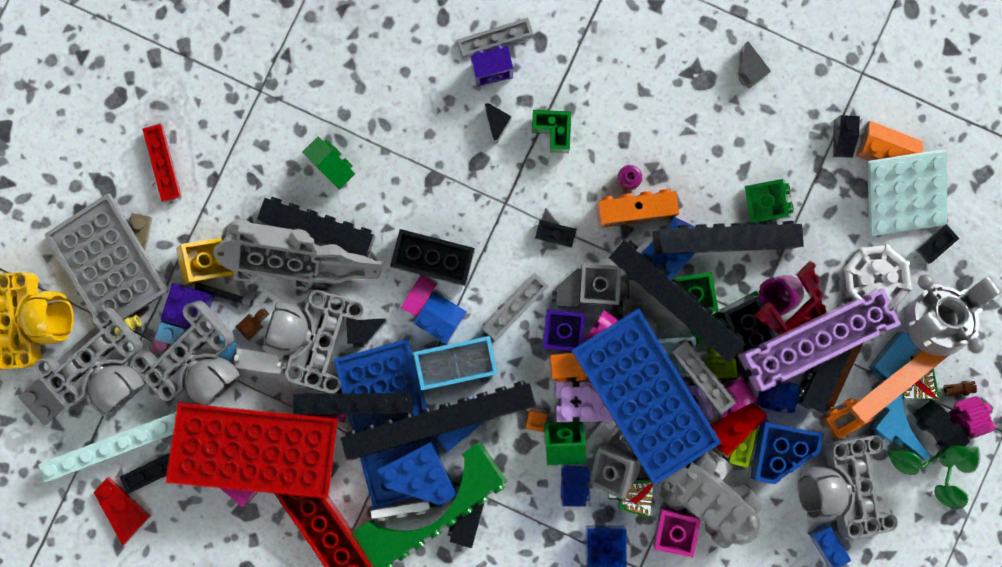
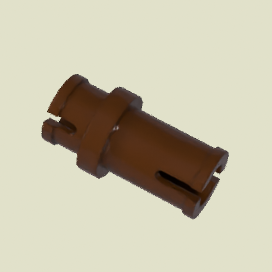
M961 381V383L944 385L943 390L946 393V397L962 394L963 396H969L970 393H977V386L974 385L975 381Z

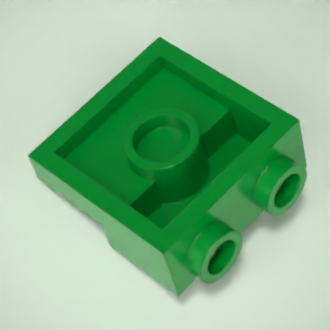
M784 179L745 186L750 223L791 218V213H794L792 201H788L787 195L791 194L789 183H785Z

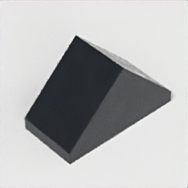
M486 103L485 111L493 141L496 144L511 122L512 116Z

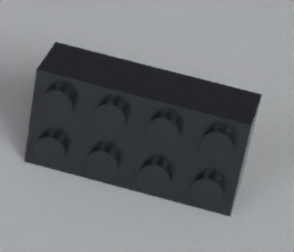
M399 229L390 267L466 287L475 248Z
M749 295L716 311L718 317L729 325L727 327L732 333L736 331L744 338L742 342L745 346L735 357L744 378L748 382H750L748 376L752 375L750 369H744L738 355L752 348H760V344L775 338L773 330L754 316L763 306L759 297Z

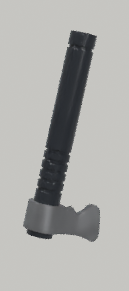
M196 283L194 287L196 290L240 303L242 306L249 308L253 306L254 295L259 288L257 285H248L249 292L243 297L201 283Z

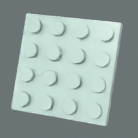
M942 149L868 161L869 234L871 236L947 224L946 150Z

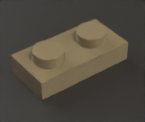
M132 213L129 226L146 251L152 217Z

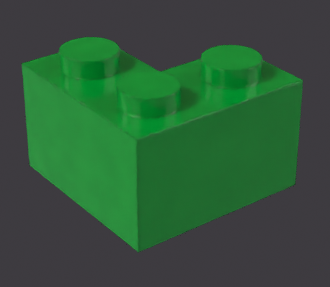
M533 110L532 133L550 134V153L569 154L571 111Z
M317 137L302 151L339 190L355 175L350 169L353 165L346 158L342 160L339 157L341 153L327 139L323 141L320 137Z

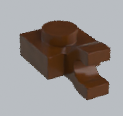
M260 309L255 316L248 314L235 327L250 341L264 328L260 323L269 313L266 309Z

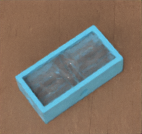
M490 336L413 352L421 390L498 374Z

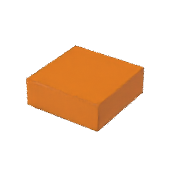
M529 409L525 428L544 433V422L547 421L548 413Z

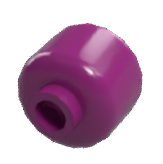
M634 165L624 166L617 174V184L625 191L635 190L642 182V173Z

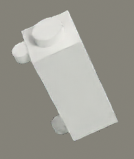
M237 348L234 362L235 367L240 369L284 374L288 359H286L287 355L277 356L264 351Z

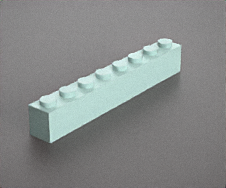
M176 412L38 464L44 483L172 436Z

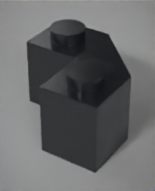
M930 400L913 413L919 429L922 431L926 430L933 435L937 442L935 445L942 453L948 447H965L969 444L970 440L964 429L958 423L954 424L947 417L948 412L942 406Z

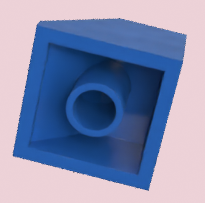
M434 292L413 324L448 344L467 311Z

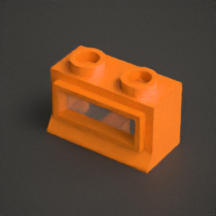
M850 398L842 403V407L838 409L835 407L826 412L827 415L822 419L833 438L841 439L863 426L849 410L860 399Z

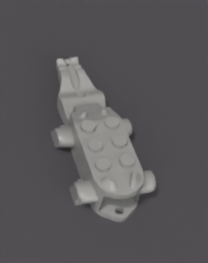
M244 219L233 220L224 227L221 235L222 241L215 247L213 252L215 258L222 266L235 272L234 280L251 282L257 274L287 279L293 289L305 291L311 288L314 281L338 284L352 279H378L382 271L381 259L380 261H374L372 258L369 259L363 255L348 253L335 244L320 247L314 244V239L304 230L254 224Z
M621 433L620 441L625 443L626 446L631 449L623 434ZM708 454L701 455L661 481L663 484L660 496L677 512L687 508L705 522V531L720 547L728 548L732 544H747L757 537L760 531V520L757 514L764 506L763 500L745 483L731 488L714 474L717 464Z

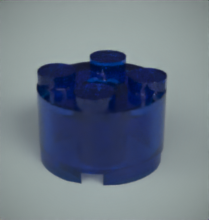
M775 381L776 385L764 391H759L756 405L776 412L787 409V413H795L800 392L799 384L792 382L784 384L780 383L781 381Z

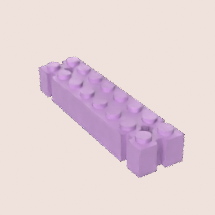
M884 288L873 290L861 296V299L852 300L760 344V348H752L739 354L738 356L744 369H750L752 373L748 378L754 390L764 391L776 385L775 381L787 380L880 335L882 331H888L901 325L895 311H889L887 304L891 302Z
M691 380V385H689V381H684L706 419L712 420V404L707 403V398L693 380ZM554 382V397L559 398V405H554V418L556 422H573V417H578L580 422L614 421L591 382H577V387H572V382ZM574 396H576V399H579V404H576L577 406L575 407L574 404L570 403L571 399L574 400Z

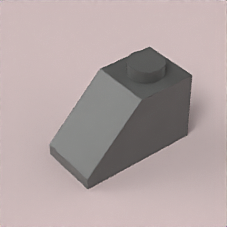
M748 41L741 48L738 75L740 82L750 89L765 78L771 70Z
M577 268L556 287V291H552V302H555V307H579L580 268Z

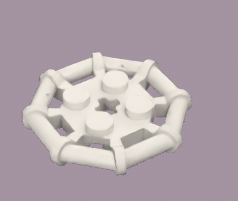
M888 244L884 246L859 247L858 252L849 263L843 266L847 292L845 295L852 300L861 299V296L857 294L859 291L867 294L873 290L884 288L891 302L887 304L888 309L897 310L898 305L913 290L909 260L906 261L890 248ZM880 254V259L870 260L869 255ZM887 256L898 263V265L893 267L886 261ZM862 259L865 263L859 270L855 269V266ZM900 269L902 271L903 283H898L899 275L897 271ZM874 274L881 276V282L874 283ZM853 275H856V277L858 278V287L855 288L853 284ZM895 288L901 289L895 298L892 299L890 294Z

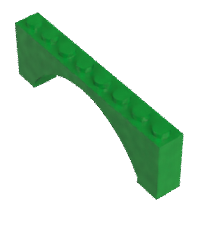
M482 442L476 443L462 453L464 457V471L460 489L450 508L438 520L416 530H394L380 526L374 520H370L352 532L373 567H394L393 562L398 559L400 561L410 556V550L413 548L418 550L426 544L425 540L431 537L433 539L442 533L440 529L444 526H447V528L451 527L457 522L456 518L461 514L463 517L473 511L472 507L475 504L482 505L489 500L488 495L492 492L497 494L505 488L504 484L508 481Z

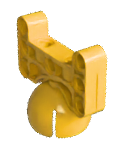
M13 272L0 274V370L34 367L35 362L42 359L41 344L53 345L61 343L69 337L68 334L73 329V309L70 302L66 301L67 297L56 291L38 292L39 280L34 273Z

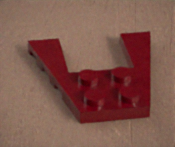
M809 261L796 274L810 299L786 323L774 305L769 302L754 316L781 335L827 313L826 307L822 304L821 300L823 298L822 291L818 287L819 277L815 274L814 268H816V264Z

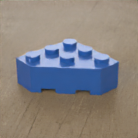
M762 422L759 427L750 478L755 481L776 484L787 474L804 465L803 463L820 454L824 434Z
M432 441L378 469L386 488L438 505L456 497L458 493Z

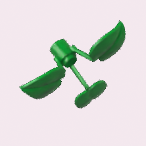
M951 446L944 453L938 451L934 457L924 464H921V458L914 453L903 450L888 451L889 458L894 467L907 475L918 474L919 468L924 469L937 458H940L941 464L948 467L945 486L937 485L935 487L934 493L936 498L945 506L954 509H962L967 505V493L960 487L949 486V480L954 465L959 471L964 473H972L978 468L980 462L978 446Z

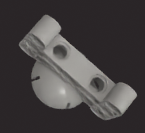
M314 290L309 293L303 311L289 302H276L275 310L272 312L265 334L266 341L263 342L262 349L272 355H289L284 372L288 381L323 392L336 393L340 389V380L336 376L325 372L343 316L352 319L360 318L364 311L363 306L359 302L320 290ZM316 293L322 296V301L319 304L312 302V296ZM333 299H338L341 303L337 310H333L330 306ZM355 304L358 306L359 312L356 315H351L349 308ZM324 313V314H323V317H322V320H321L320 327H318L321 314ZM322 336L329 338L327 346L322 347L319 345V339ZM312 350L309 362L306 364L309 352ZM297 368L299 375L296 378H290L288 376L290 369ZM312 373L317 374L318 377L317 381L313 384L307 381L308 375ZM329 379L336 380V386L332 389L326 387V382Z
M199 300L189 303L183 308V315L192 326L159 359L150 351H145L132 359L133 369L164 401H170L186 390L187 396L193 404L209 406L214 402V396L220 397L240 377L238 370L231 362L219 357L234 342L233 333L203 301ZM193 307L197 309V315L194 313ZM207 321L211 324V329L207 327ZM220 336L224 338V343L220 341ZM181 347L185 350V354L181 352Z
M102 308L96 310L92 316L94 323L101 330L62 365L56 359L50 357L36 361L33 369L38 378L63 406L71 407L77 405L89 396L94 409L101 415L108 416L117 409L115 405L118 407L123 406L142 390L145 383L132 367L125 365V363L129 362L141 351V341L114 309ZM103 312L108 316L106 322L102 319ZM116 327H118L121 332L119 337L115 334ZM128 342L132 343L133 345L132 352L129 351L127 348ZM87 352L91 356L90 362L85 357ZM44 363L48 365V371L44 369ZM57 378L61 380V386L57 385ZM69 393L74 395V401L70 400Z
M863 435L828 442L824 446L826 463L829 468L813 467L807 469L800 475L801 478L798 480L799 500L803 510L807 511V516L815 522H830L836 519L838 533L841 536L853 539L886 533L897 528L898 520L895 515L879 512L869 455L883 450L884 442L881 437Z

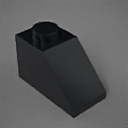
M840 115L834 120L833 157L853 158L859 138L860 116Z
M387 319L346 321L347 344H353V348L364 347V343H369L387 323Z

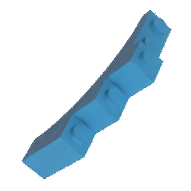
M896 332L869 366L873 371L872 374L877 379L882 380L880 384L906 365L917 347L905 332ZM901 394L883 408V411L870 428L874 431V436H879L882 440L891 441L893 439V442L898 446H904L909 450L908 452L916 454L922 460H927L931 454L920 444L912 432L905 416Z

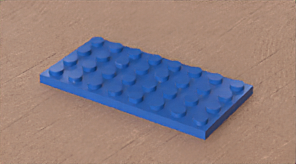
M639 308L571 350L654 485L721 443Z
M409 339L334 359L342 393L413 392V416L419 415L421 410L427 409ZM411 413L348 414L352 430H357L358 433L364 431L366 426L373 424L376 427L382 426L383 421L394 419V422L402 420L401 416ZM435 436L360 458L373 509L416 498L386 488L378 469L432 441L440 456Z

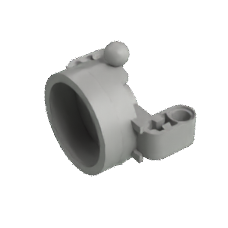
M930 275L920 276L917 284L925 291L909 304L904 315L905 329L912 342L924 352L934 356L952 355L967 344L970 352L974 354L981 353L984 349V343L981 339L976 338L979 335L978 314L983 311L981 307L1000 294L1002 289L990 275L979 281L968 291L964 289L961 292L951 287L941 286L940 283L933 285L934 280ZM946 306L951 308L957 316V326L946 324L939 316L938 307Z

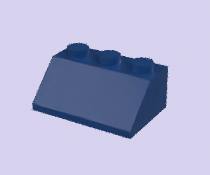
M676 217L668 224L671 225V229H677L678 225H689V228H695V226ZM653 242L641 253L642 255L646 253L650 256L655 267L661 266L665 269L670 280L695 254L654 255Z

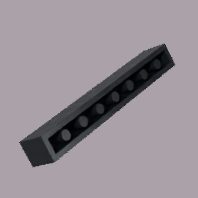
M777 221L765 222V225H760V222L748 223V226H743L742 223H731V226L725 227V223L713 224V227H707V224L695 225V228H689V225H678L677 229H671V225L659 226V230L652 232L654 255L795 249L804 247L802 224H794V221H783L780 225H777Z
M623 240L609 256V259L727 362H730L745 346L742 342L744 338L736 331L733 333L727 329L729 325L724 320L714 318L712 316L714 312L709 307L699 305L697 303L698 298L691 292L685 293L680 282L676 279L670 280L665 269L661 266L655 267L650 256L646 253L640 254L637 251L639 247L631 240L628 242Z

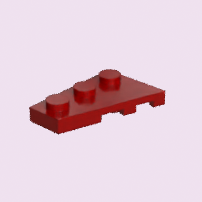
M752 402L710 424L721 442L716 448L726 457H729L768 417L767 413Z
M107 477L93 492L122 546L151 517L146 510L110 477Z

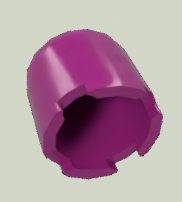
M781 275L765 280L760 285L758 297L762 306L769 302L774 305L779 315L782 316L796 309L802 303L804 288L797 278L790 275Z

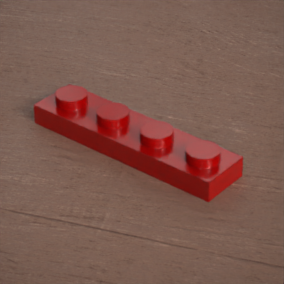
M160 123L142 128L161 201L167 202L181 198L163 125Z

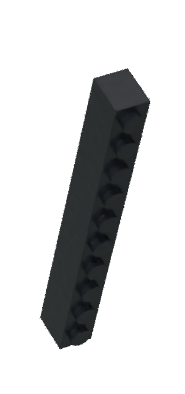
M525 380L516 382L512 388L507 389L506 386L495 389V393L488 394L487 391L476 394L477 398L469 400V397L461 398L454 405H450V402L439 405V409L433 411L431 408L421 410L420 414L413 416L411 413L401 416L402 420L394 422V419L383 421L382 426L369 425L364 427V431L358 433L357 430L348 431L345 433L346 436L340 437L346 461L537 407L531 384L525 383Z

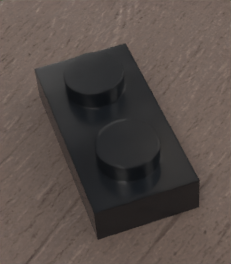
M539 220L535 239L572 248L577 229Z
M945 224L916 250L928 264H931L960 238Z

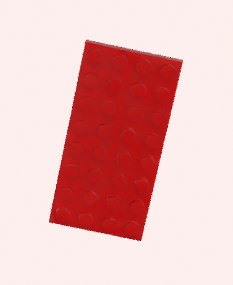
M178 403L166 483L329 498L338 419Z

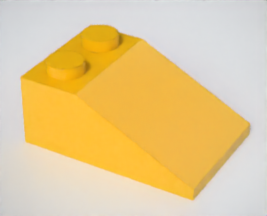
M221 238L185 243L176 248L184 286L235 275V272L222 266L213 254L215 247L222 241Z

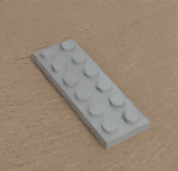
M95 326L58 360V363L62 365L101 330ZM87 352L85 357L90 362L91 356ZM39 378L18 397L43 425H47L66 408ZM57 378L56 383L61 386V380ZM69 393V398L71 401L74 400V395L72 393Z

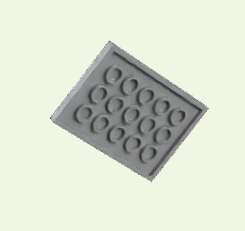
M107 193L44 234L92 315L98 309L112 308L124 321L125 318L130 317L169 292L111 194ZM103 312L102 319L107 321L108 316Z

